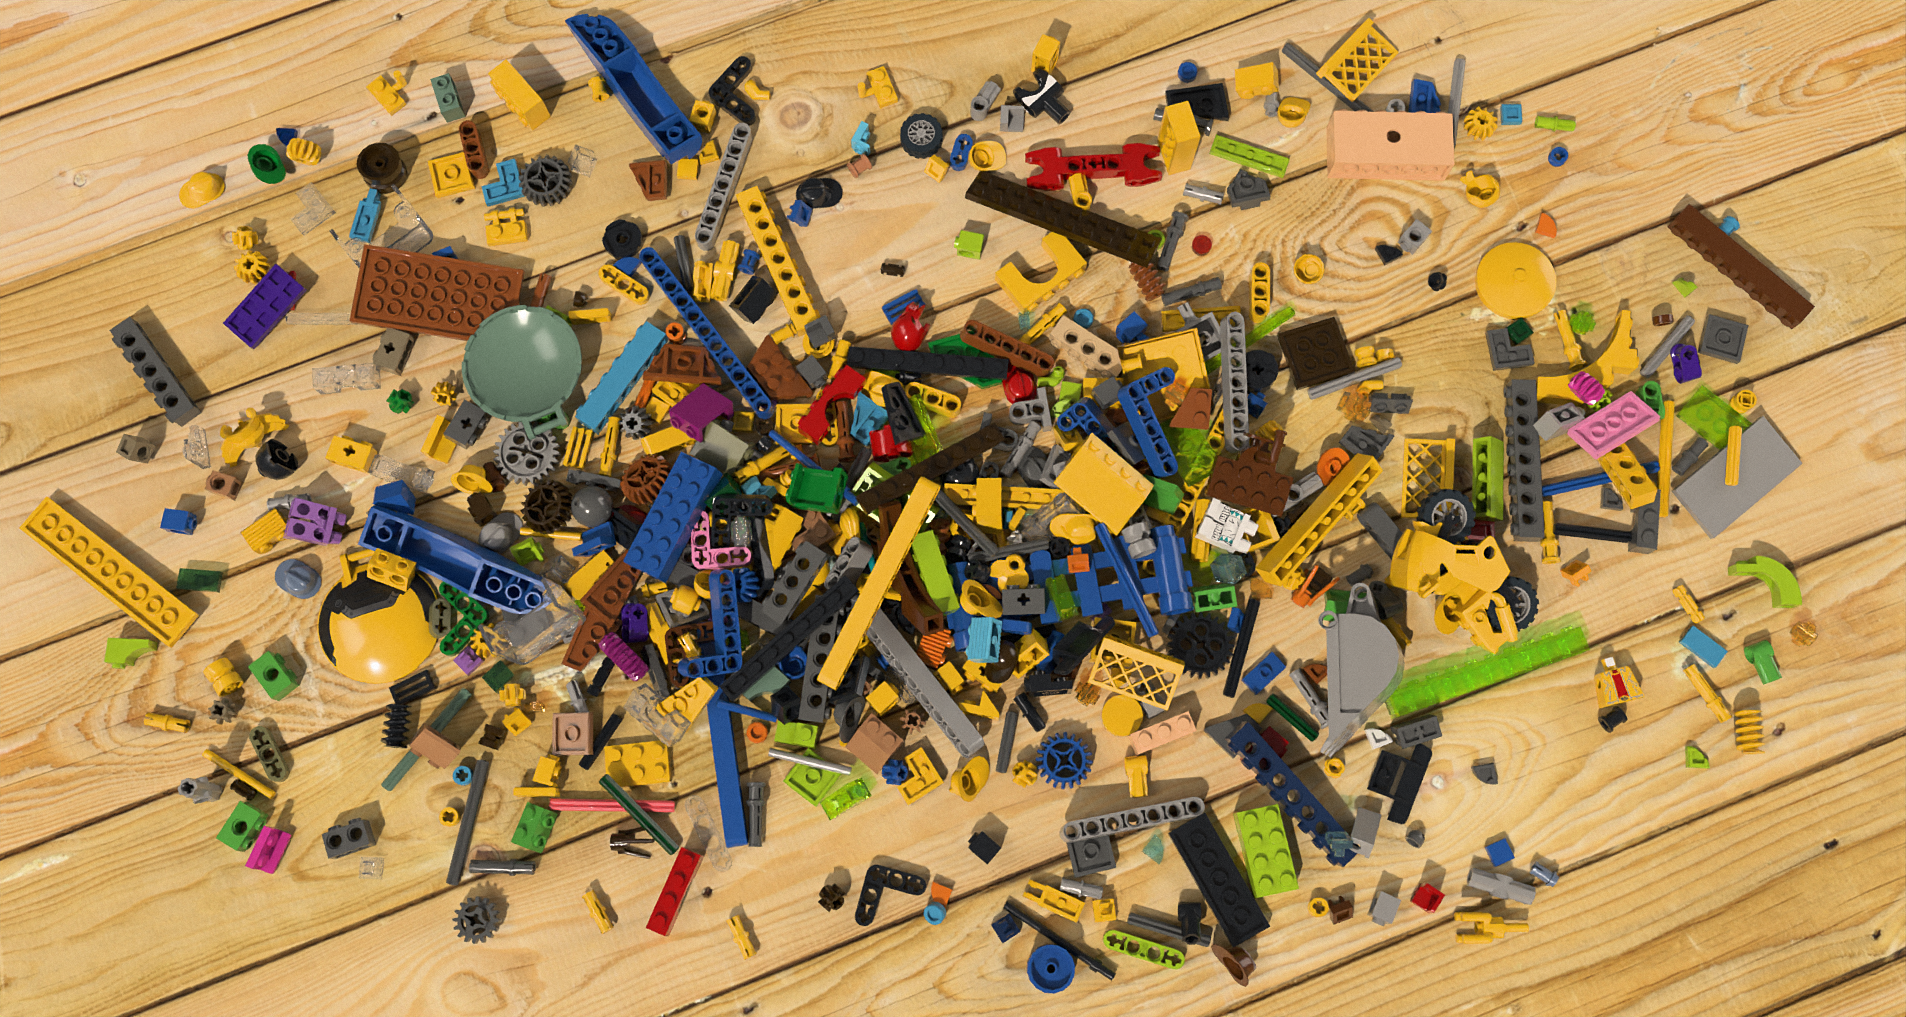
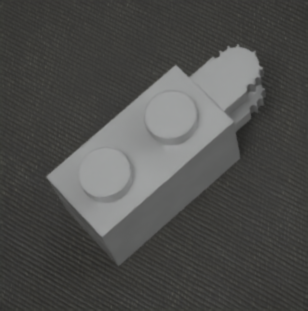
M1570 402L1547 411L1533 426L1538 431V434L1545 441L1566 434L1569 428L1584 419L1586 413L1584 409L1579 406L1575 407Z

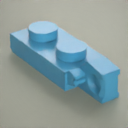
M370 188L367 198H363L359 202L349 234L352 240L366 243L371 242L381 209V201H379L381 193L376 189Z

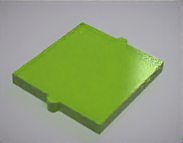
M1190 541L1186 554L1181 555L1184 571H1190L1193 580L1206 586L1210 585L1214 574L1218 573L1217 568L1223 556L1209 550L1208 562H1194L1190 560L1192 543Z

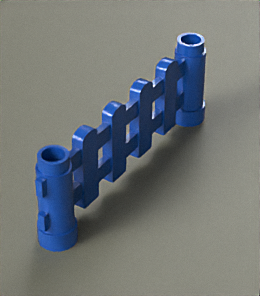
M1173 525L1158 526L1150 529V538L1154 540L1157 550L1150 555L1138 559H1131L1128 551L1130 544L1125 542L1123 536L1113 539L1142 599L1143 595L1159 593L1158 601L1162 616L1177 615L1194 610L1192 595L1188 591V587H1193L1190 571H1184L1181 554H1186L1184 538L1175 536ZM1075 544L1071 548V555H1073V548L1081 547L1082 554H1088L1090 571L1075 573L1077 591L1057 594L1054 577L1074 574L1069 573L1068 559L1051 561L1050 553L1045 550L1035 551L1030 555L1031 565H1026L1024 570L1029 575V581H1034V584H1040V588H1045L1046 613L1040 614L1042 625L1062 622L1060 610L1081 607L1083 618L1102 615L1103 602L1122 599L1124 611L1134 609L1119 577V583L1098 587L1095 570L1113 567L1106 551L1092 553L1089 544ZM1001 558V559L992 560V561L990 562V564H989V567H991V565H992L995 561H997V560H1006V558ZM1153 559L1156 577L1139 579L1136 562ZM958 562L946 566L948 574L953 578L954 592L959 597L962 594L963 582L969 580L964 575L968 562ZM989 576L988 580L983 584L991 585L1000 592L998 578ZM1030 599L1021 600L1018 602H1022V605L1025 606L1026 602L1030 601ZM999 600L998 602L1001 604L1003 608V601ZM960 604V608L955 613L947 615L949 629H954L955 631L953 637L956 651L966 652V647L969 645L970 635L968 627L971 624V618L986 616L971 615ZM1002 614L997 619L1020 621V617L1036 614Z

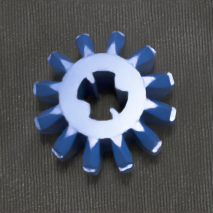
M749 568L734 569L737 602L752 601V597L758 596L756 590L761 587L757 583L761 579L756 577V572L750 571Z

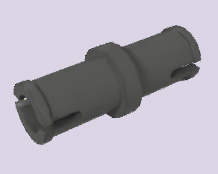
M1698 437L1688 450L1683 451L1682 457L1672 466V470L1676 474L1683 476L1692 463H1696L1699 455L1709 446L1707 441Z

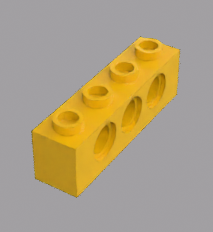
M1626 442L1597 459L1630 509L1654 502L1657 486L1654 481L1650 480L1645 468L1638 463L1634 452L1629 450Z

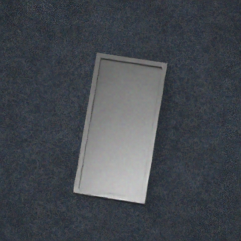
M1764 416L1759 417L1742 432L1738 485L1728 486L1725 484L1727 444L1672 490V493L1710 539L1719 535L1802 464Z

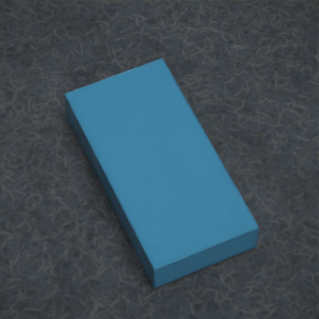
M1691 626L1679 641L1680 644L1712 668H1716L1728 652L1695 626Z

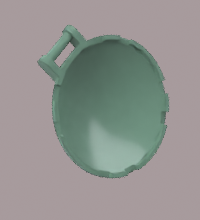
M527 305L508 307L487 317L479 324L480 327L474 335L470 336L464 349L462 377L466 390L472 400L483 411L493 417L504 421L522 422L530 440L536 438V435L560 425L562 427L568 425L561 405L575 389L582 367L581 347L572 328L554 312L546 308ZM556 412L558 418L533 428L532 421Z

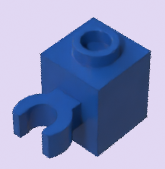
M1134 311L1117 326L1116 337L1123 344L1148 339L1149 337L1144 334L1148 324Z

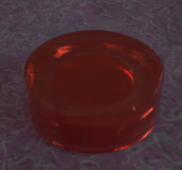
M1205 235L1195 237L1191 246L1192 251L1198 256L1207 255L1212 247L1210 238Z

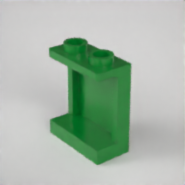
M796 463L795 469L791 472V484L786 491V501L795 509L839 514L848 475L842 468L834 467L833 471L805 468L801 464Z

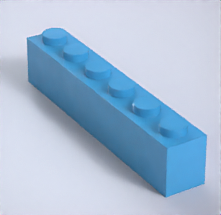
M647 321L644 325L639 326L636 336L632 341L627 342L624 352L620 357L615 358L612 368L608 373L603 374L600 384L597 388L591 390L588 400L577 409L575 417L581 424L599 435L608 423V417L614 415L643 376L644 371L649 368L654 356H657L664 344L669 341L666 333Z

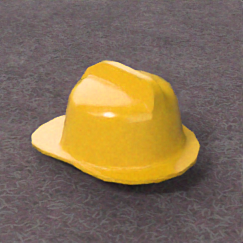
M195 173L180 189V202L187 208L195 209L201 207L223 194L225 189L224 181L215 173Z
M866 372L863 375L866 378V385L861 390L862 393L876 405L885 407L881 388L886 384L900 381L880 372Z
M467 464L451 477V483L458 490L465 493H490L493 490L492 485L486 480L485 469L481 466Z
M1060 514L1051 520L1050 531L1057 537L1069 539L1073 544L1085 545L1095 540V526L1099 524V521L1091 514Z
M970 579L963 582L962 594L959 598L962 608L967 613L975 616L984 615L995 619L1001 617L1003 614L1001 604L980 583Z
M1454 592L1441 595L1435 603V626L1442 634H1452L1459 627L1458 621L1460 618L1453 612V609L1461 599Z
M976 756L969 760L963 768L955 770L951 777L949 791L960 796L966 802L973 801L988 781L990 770L987 760L984 757Z

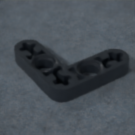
M741 56L735 59L711 85L709 96L713 103L739 123H746L748 126H751L756 121L754 110L733 94V91L752 71L750 60L745 56ZM740 64H741V65H745V64H746V67H747V68H743V67H742V68L740 69L739 65H740ZM729 76L736 78L732 84L726 83L725 79ZM716 91L717 93H719L721 91L722 97H720L719 95L715 96L714 92ZM730 101L738 103L734 109L728 108L727 104ZM742 109V112L746 115L750 113L751 118L746 117L744 119L743 114L740 112V110Z
M720 494L715 496L712 501V548H729L731 515H768L773 510L771 498L767 495ZM720 501H724V513H720ZM740 501H746L749 505L745 509H739L737 504ZM751 501H754V503H755L754 508H755V509H752V502H751ZM762 502H766L765 509H761L760 505ZM720 519L727 522V525L723 528L715 525ZM719 534H722L723 537L721 546L718 545Z
M872 865L868 868L855 912L856 922L861 926H868L873 922L883 887L919 896L927 888L926 881L917 875L881 865ZM878 868L879 873L886 875V870L890 871L887 877V884H883V878H877L874 881L873 876L870 875L871 871H875ZM894 874H899L903 878L902 884L898 887L893 886L890 881ZM906 876L911 877L909 882L916 883L917 880H920L923 889H919L918 892H914L912 886H907L908 890L903 889L906 884ZM868 889H873L877 894L876 899L872 902L866 901L864 897ZM862 902L867 905H874L873 910L868 909V915L871 918L866 920L865 923H862V918L859 917V913H863L865 907H861Z

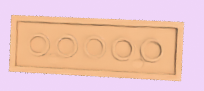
M1340 109L1333 112L1326 128L1327 178L1444 181L1454 166L1453 116L1449 113L1442 111L1436 113H1426L1425 111L1407 113L1406 111L1387 112L1385 110L1367 112V110L1347 111Z

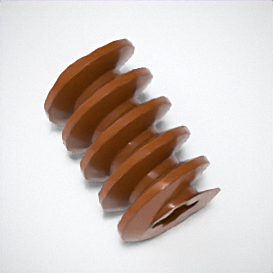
M1132 263L1128 268H1130V273L1135 275L1134 280L1138 282L1137 286L1142 288L1141 293L1146 295L1145 300L1147 302L1155 300L1165 293L1162 289L1166 286V283H1158L1162 276L1155 277L1158 273L1157 269L1151 271V268L1155 265L1154 263H1150L1148 268Z

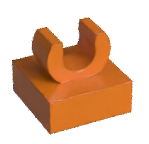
M1081 547L1073 548V555H1067L1069 573L1090 571L1088 554H1082Z

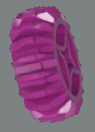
M615 632L608 633L599 642V648L631 680L637 682L646 675L645 673L649 670L648 665Z

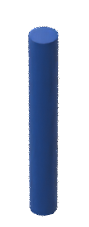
M720 699L716 701L717 708L771 722H776L777 720L770 712Z

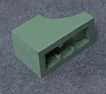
M774 667L743 695L752 702L761 695H773L785 687L790 688L789 684L791 681Z

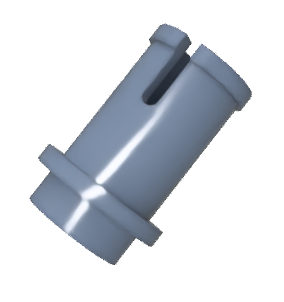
M1537 861L1529 871L1530 874L1544 881L1546 886L1550 885L1553 887L1559 879L1556 871H1550Z

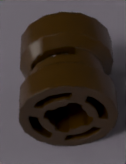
M485 724V734L480 738L478 744L499 750L501 745L499 742L500 738L504 737L506 730Z

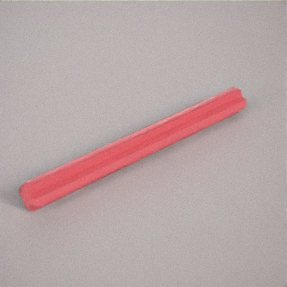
M550 799L549 802L550 810L627 812L616 800ZM634 800L645 812L675 811L674 801Z

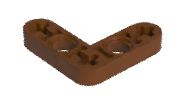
M713 621L673 627L666 632L665 644L670 681L675 687L683 688L689 684L690 677L682 679V683L675 680L678 677L677 669L673 670V668H678L679 663H673L672 656L679 652L683 654L684 659L687 654L683 647L675 648L674 642L669 638L673 637V633L681 636L687 632L690 633L693 629H699L701 631L700 638L693 640L696 645L714 642V633H707L708 638H705V631L703 629L707 627V631H713ZM677 638V645L678 647H680L682 645L680 644Z

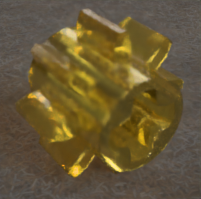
M1176 382L1175 386L1169 385L1162 395L1166 398L1165 404L1172 408L1175 404L1180 407L1187 396V393L1184 392L1185 387Z
M1809 621L1806 623L1797 622L1790 631L1793 638L1791 641L1799 647L1801 645L1810 646L1818 637L1815 630L1816 626Z
M1088 681L1085 684L1080 682L1074 690L1077 693L1075 699L1086 707L1090 703L1095 705L1100 698L1097 694L1099 689L1094 684L1088 683Z

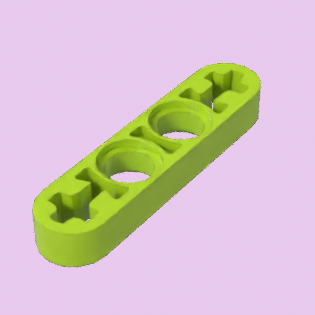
M1109 930L1103 936V943L1108 949L1170 969H1180L1185 963L1182 952L1116 930ZM1113 933L1116 934V939L1122 941L1123 936L1127 937L1123 944V950L1119 949L1121 944L1118 943L1110 946V941L1107 940V937L1112 936ZM1130 940H1136L1139 943V950L1135 953H1131L1127 948ZM1155 946L1159 949L1160 955L1157 959H1151L1148 956L1149 948ZM1164 949L1168 950L1166 955L1174 956L1175 953L1178 954L1177 958L1180 959V963H1175V966H1173L1172 961L1164 959L1165 963H1161L1164 957Z

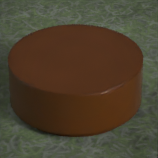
M1672 314L1652 317L1654 326H1665L1674 322Z

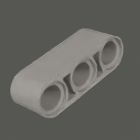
M858 537L851 538L826 577L825 588L829 590L844 575L855 585L872 557L873 547Z

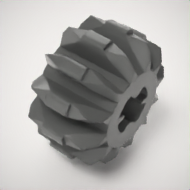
M638 405L632 408L627 407L625 409L626 413L620 414L623 420L618 423L620 425L623 424L620 431H626L625 437H632L633 440H638L639 437L644 438L646 433L652 431L649 425H653L654 422L648 419L652 414H646V408H639Z

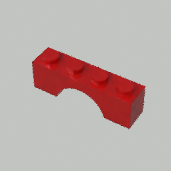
M848 365L836 372L833 383L831 385L828 383L822 391V397L819 400L816 399L811 404V411L808 415L804 414L798 421V432L817 446H819L830 431V425L825 416L830 404L841 398L855 399L866 385V378Z
M681 847L646 925L647 929L663 936L670 935L678 917L684 895L695 878L704 856Z

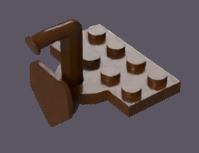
M1275 430L1274 441L1244 432V436L1252 438L1250 446L1239 452L1235 460L1219 455L1215 456L1204 495L1282 517L1294 477L1275 472L1281 449L1286 446L1283 443L1287 432ZM1270 443L1273 444L1271 452L1268 450Z

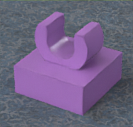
M467 646L453 660L468 676L484 662L470 646Z

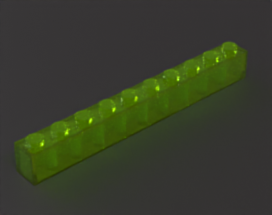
M1572 625L1560 629L1561 633L1554 635L1553 632L1542 635V640L1537 642L1534 639L1522 642L1523 647L1517 649L1515 645L1503 649L1504 653L1500 655L1487 654L1483 656L1485 660L1479 662L1476 659L1464 663L1465 667L1459 669L1457 665L1445 669L1446 673L1438 675V672L1425 676L1427 680L1419 682L1418 679L1406 683L1407 687L1401 689L1398 685L1394 693L1385 701L1391 720L1587 652L1590 648L1581 626L1573 629Z

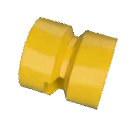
M226 657L212 662L203 671L208 681L214 683V690L219 697L230 695L244 683L240 675L236 671L233 672L234 666Z

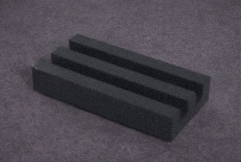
M425 670L389 687L395 704L404 705L437 688L433 683L434 681L430 676L429 670ZM426 677V680L396 694V690ZM429 684L428 687H426V688H424V689H422V690H420V691H417V692H415V693H413V694H411V695H409V696H407V697H405V698L399 700L400 697H402V696H404V695H407V694H409V693H411V692H413V691H415V690H417V689H419V688H421V687H423V686Z

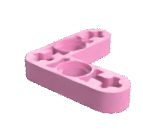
M703 511L701 516L706 519L702 521V528L704 530H700V525L697 522L695 529L691 532L692 563L699 570H715L750 565L753 555L746 547L712 549L710 520L708 514ZM704 535L707 538L706 543L701 546L697 545V537ZM696 550H703V556L707 559V561L703 562V565L697 562V560L701 559V553ZM742 552H744L748 556L744 558V561L742 562L740 558H732L731 553H733L735 557L741 556ZM722 553L727 554L728 560L725 563L720 564L717 562L718 555Z

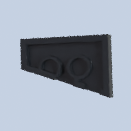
M1223 83L1165 91L1167 106L1189 101L1193 115L1229 121Z
M900 382L884 385L881 391L895 445L923 438L926 433Z

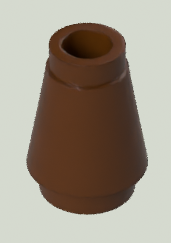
M494 462L485 463L483 468L485 469L486 480L492 485V493L504 490L506 479L499 469H497Z

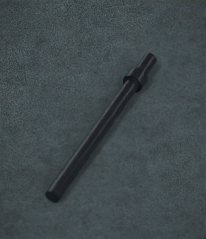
M1007 901L1004 906L1005 910L1089 965V969L1095 973L1099 972L1109 980H1113L1116 973L1104 966L1101 960L1096 957L1092 958Z

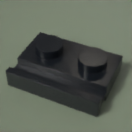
M612 508L614 516L611 517L610 522L613 524L615 540L629 551L642 523L622 509Z

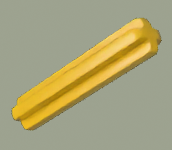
M1740 426L1729 427L1725 484L1728 486L1738 485L1742 428Z

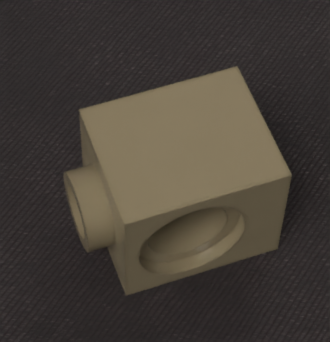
M123 434L116 453L128 460L148 464L156 445L142 437Z

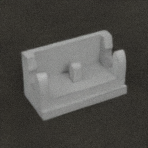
M1361 807L1358 808L1349 841L1359 844L1360 847L1350 844L1349 849L1351 851L1364 855L1369 859L1375 843L1381 814Z

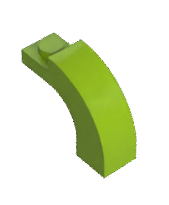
M1754 556L1747 561H1736L1734 565L1728 567V576H1754L1764 581L1770 589L1773 608H1795L1802 605V596L1797 580L1778 561L1764 556Z

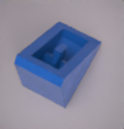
M403 480L375 488L374 505L410 515L414 514L416 498Z

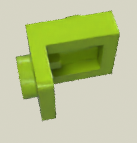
M533 537L510 547L513 556L521 566L537 558L540 562L544 561L542 555L545 552L540 542L536 543Z

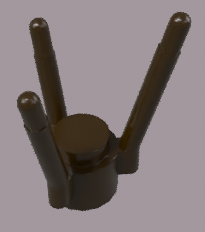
M643 827L619 830L618 833L611 834L610 848L612 851H618V854L650 859L651 856L648 854L627 850L626 848H629L630 844L654 843L655 840L630 839L628 834L645 831Z

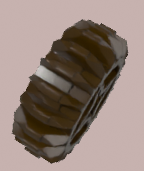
M541 480L540 484L534 483V489L528 488L530 493L524 495L526 500L521 502L524 508L520 511L522 514H525L522 519L526 521V525L541 534H554L555 530L561 531V525L567 526L566 520L572 519L569 514L572 512L571 498L573 497L568 487L558 481ZM553 492L556 494L558 500H555V497H553ZM539 513L540 516L543 518V522H541L538 517Z

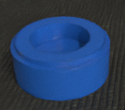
M1191 62L1182 63L1178 69V78L1185 83L1195 80L1197 67Z

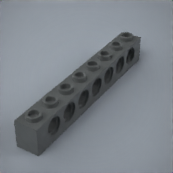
M1512 379L1503 390L1504 398L1507 400L1504 414L1508 419L1505 434L1509 439L1506 453L1510 459L1507 473L1511 479L1508 493L1512 498L1509 513L1513 518L1510 532L1513 535L1514 541L1539 542L1544 538L1539 434L1533 426L1538 421L1536 380ZM1516 398L1521 399L1523 401V405H1519L1516 401ZM1517 418L1523 419L1524 425L1520 424ZM1518 437H1522L1525 440V444H1521ZM1519 456L1526 459V464L1520 462ZM1520 476H1524L1527 479V484L1520 480ZM1521 496L1527 497L1528 504L1522 501ZM1522 515L1529 518V524L1523 521Z

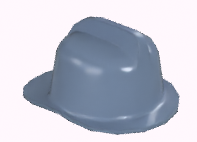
M286 560L276 569L275 581L277 585L297 598H311L321 587L319 573L299 560Z

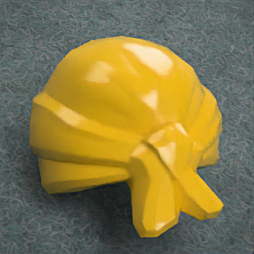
M1467 171L1466 177L1460 178V181L1466 185L1465 194L1472 205L1479 208L1488 207L1499 199L1500 186L1492 175L1485 174L1474 177L1472 171Z

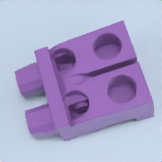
M295 497L291 502L288 515L290 519L287 520L283 538L323 546L340 544L342 533L332 531L333 524L344 526L347 515L338 512L337 508Z

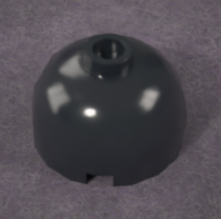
M273 439L265 442L255 456L258 472L262 476L274 480H281L291 476L298 469V461L293 453L289 456L288 452L285 451L287 447L284 444Z
M971 459L939 476L943 487L945 483L976 485L977 478L979 477V467L976 461Z

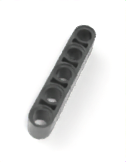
M1372 502L1357 514V518L1392 560L1396 545L1403 533L1377 503Z

